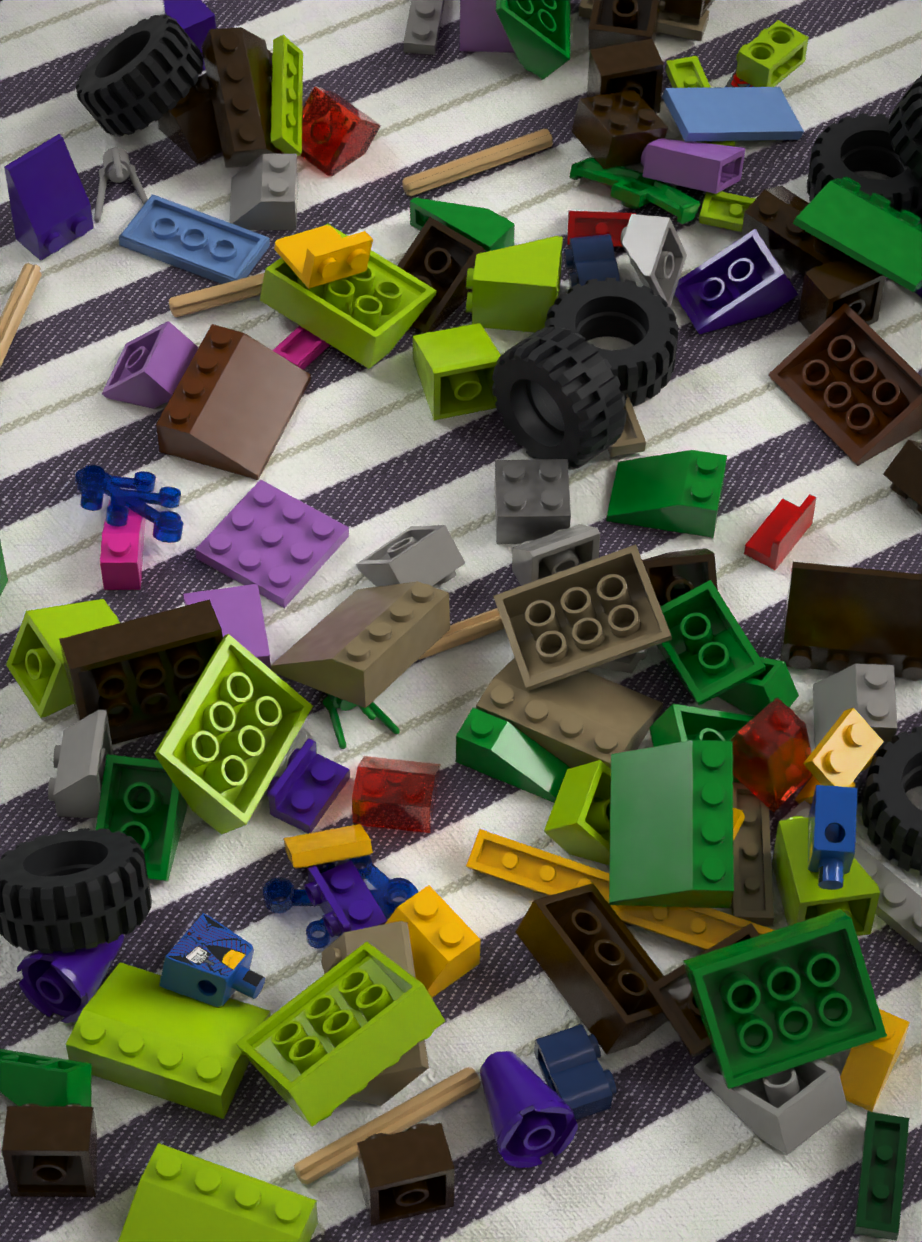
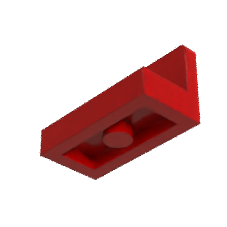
M568 210L567 245H570V238L610 234L613 246L622 247V230L624 227H627L631 214L636 213Z
M809 494L800 507L782 498L745 544L744 554L776 570L812 525L817 498Z

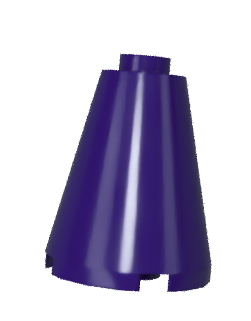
M120 935L116 941L111 943L104 942L98 944V947L87 950L86 948H81L69 953L54 951L52 954L41 953L40 950L33 951L17 966V972L22 971L23 979L19 982L22 992L30 1003L46 1016L50 1017L53 1013L64 1017L60 1022H76L83 1008L98 991L124 942V935Z
M498 1051L486 1058L480 1068V1077L497 1150L508 1165L517 1168L535 1167L543 1164L540 1157L551 1151L555 1157L563 1152L573 1141L578 1129L572 1108L515 1053L511 1051Z

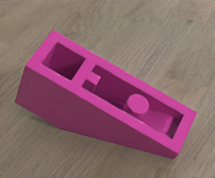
M109 499L102 531L100 555L104 590H141L146 499Z

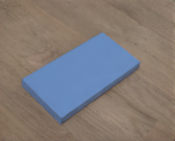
M780 87L665 88L662 95L685 142L800 140L804 132Z
M152 194L119 236V245L224 284L246 278L270 247V238Z

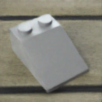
M714 1052L694 1066L695 1073L760 1139L786 1155L848 1108L839 1070L820 1059L728 1089Z

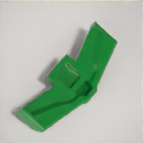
M591 157L576 162L571 166L570 179L578 180L584 177L611 185L610 197L622 201L623 206L631 209H639L641 206L652 202L677 216L678 223L685 224L694 219L700 206V202L663 181L643 177V173L621 166L603 169L596 159Z

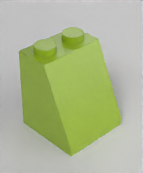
M554 236L476 254L475 267L468 268L466 289H472V292L467 293L466 312L472 313V324L481 323L483 328L533 333L545 328L549 308L554 305L555 300L559 297L563 237Z
M481 323L413 336V361L433 420L496 408L497 398L493 396L492 386L495 381L492 380V376L501 354Z
M104 599L26 611L6 666L40 718L47 717L74 704L59 639L120 623L118 617L112 612Z
M793 816L787 820L779 821L772 867L787 926L841 909L852 918L857 936L871 934L880 896L877 883L859 862L853 858L849 873L843 874L842 888L827 890L819 887V872L808 870V817Z

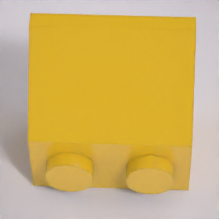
M430 885L399 905L385 923L398 921L408 923L415 976L418 981L424 984L431 998L480 964V938Z

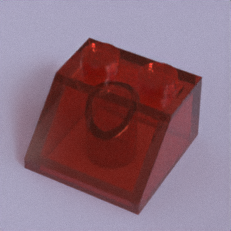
M315 86L302 108V154L300 156L327 176L332 177L366 153L381 125L338 94Z
M779 698L774 699L741 728L731 740L733 741V775L772 812H775L813 776L803 764L812 753L806 723Z
M364 756L357 767L352 795L353 825L361 824L362 826L430 833L440 775V764Z

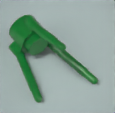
M326 693L328 697L323 700V704L329 712L335 736L341 749H345L347 744L338 716V708L348 711L358 706L370 720H375L377 717L394 734H399L400 729L374 702L364 708Z

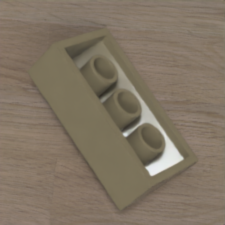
M398 921L344 932L322 951L321 964L324 974L365 942H368L416 978L407 922ZM425 1040L417 1043L402 1055L396 1064L383 1070L368 1082L362 1091L353 1094L348 1099L382 1106L429 1068Z

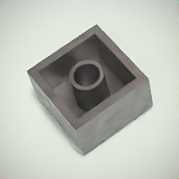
M568 459L495 460L496 544H522L528 540H536L553 534L559 529L570 528L571 510Z

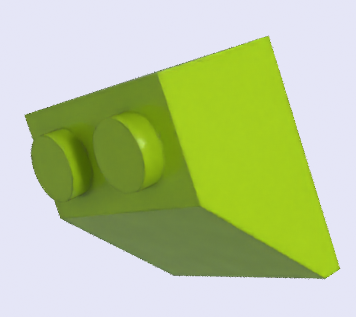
M598 760L567 769L544 832L568 854L610 866L611 769L606 764Z

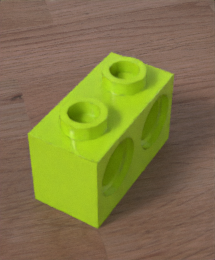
M777 20L769 28L763 29L749 44H745L740 48L736 56L738 61L736 76L754 87H775L805 62L809 37Z

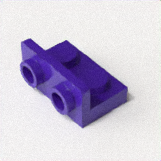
M308 738L301 749L296 748L292 752L286 770L280 777L276 776L267 789L270 815L306 833H311L350 779V769L317 754L316 742Z
M351 860L323 873L319 872L316 865L307 868L308 883L304 885L306 894L314 907L317 905L321 907L324 913L323 921L331 937H339L344 932L383 925L387 922V918Z

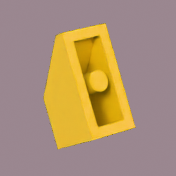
M881 1009L879 1011L887 1036L851 1048L840 1075L846 1101L871 1112L904 1046L910 1023Z

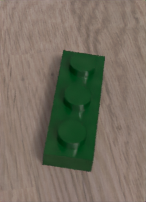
M867 1111L854 1234L897 1241L909 1129V1118Z

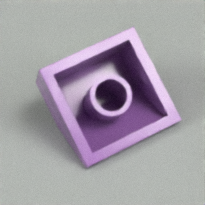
M167 321L125 344L102 395L108 399L152 409L169 402L199 347L172 323Z

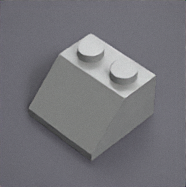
M262 154L232 177L229 223L248 230H297V154Z
M631 214L627 227H624L621 233V245L624 247L630 263L642 284L652 289L654 296L659 294L668 303L667 307H670L687 257L685 249L670 217Z
M579 524L568 529H559L553 534L536 540L525 541L519 546L513 547L512 571L522 586L599 558L600 532L596 527Z
M445 525L412 526L362 559L356 566L376 587L416 581L433 586L446 583L456 576L455 570L464 565L465 561Z
M854 664L813 684L815 748L841 714L851 708H855L884 741L881 746L886 742L892 743V738L897 732L894 665Z
M97 710L63 731L61 745H55L53 764L54 768H57L56 778L51 777L49 780L48 799L55 802L57 817L97 818L106 756L107 754L113 755L106 710Z

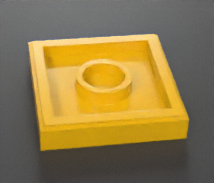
M361 824L283 838L285 851L295 868L361 857L373 853L371 839Z

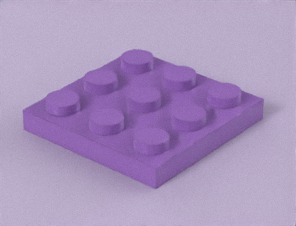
M260 479L195 549L196 559L242 585L258 584L260 595L285 608L349 537V527Z

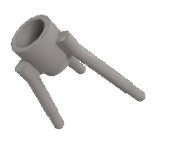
M111 148L103 155L104 167L99 170L100 181L94 221L97 223L101 220L108 179L120 183L129 177L142 203L145 204L148 200L136 174L135 166L130 165L129 155L122 148Z

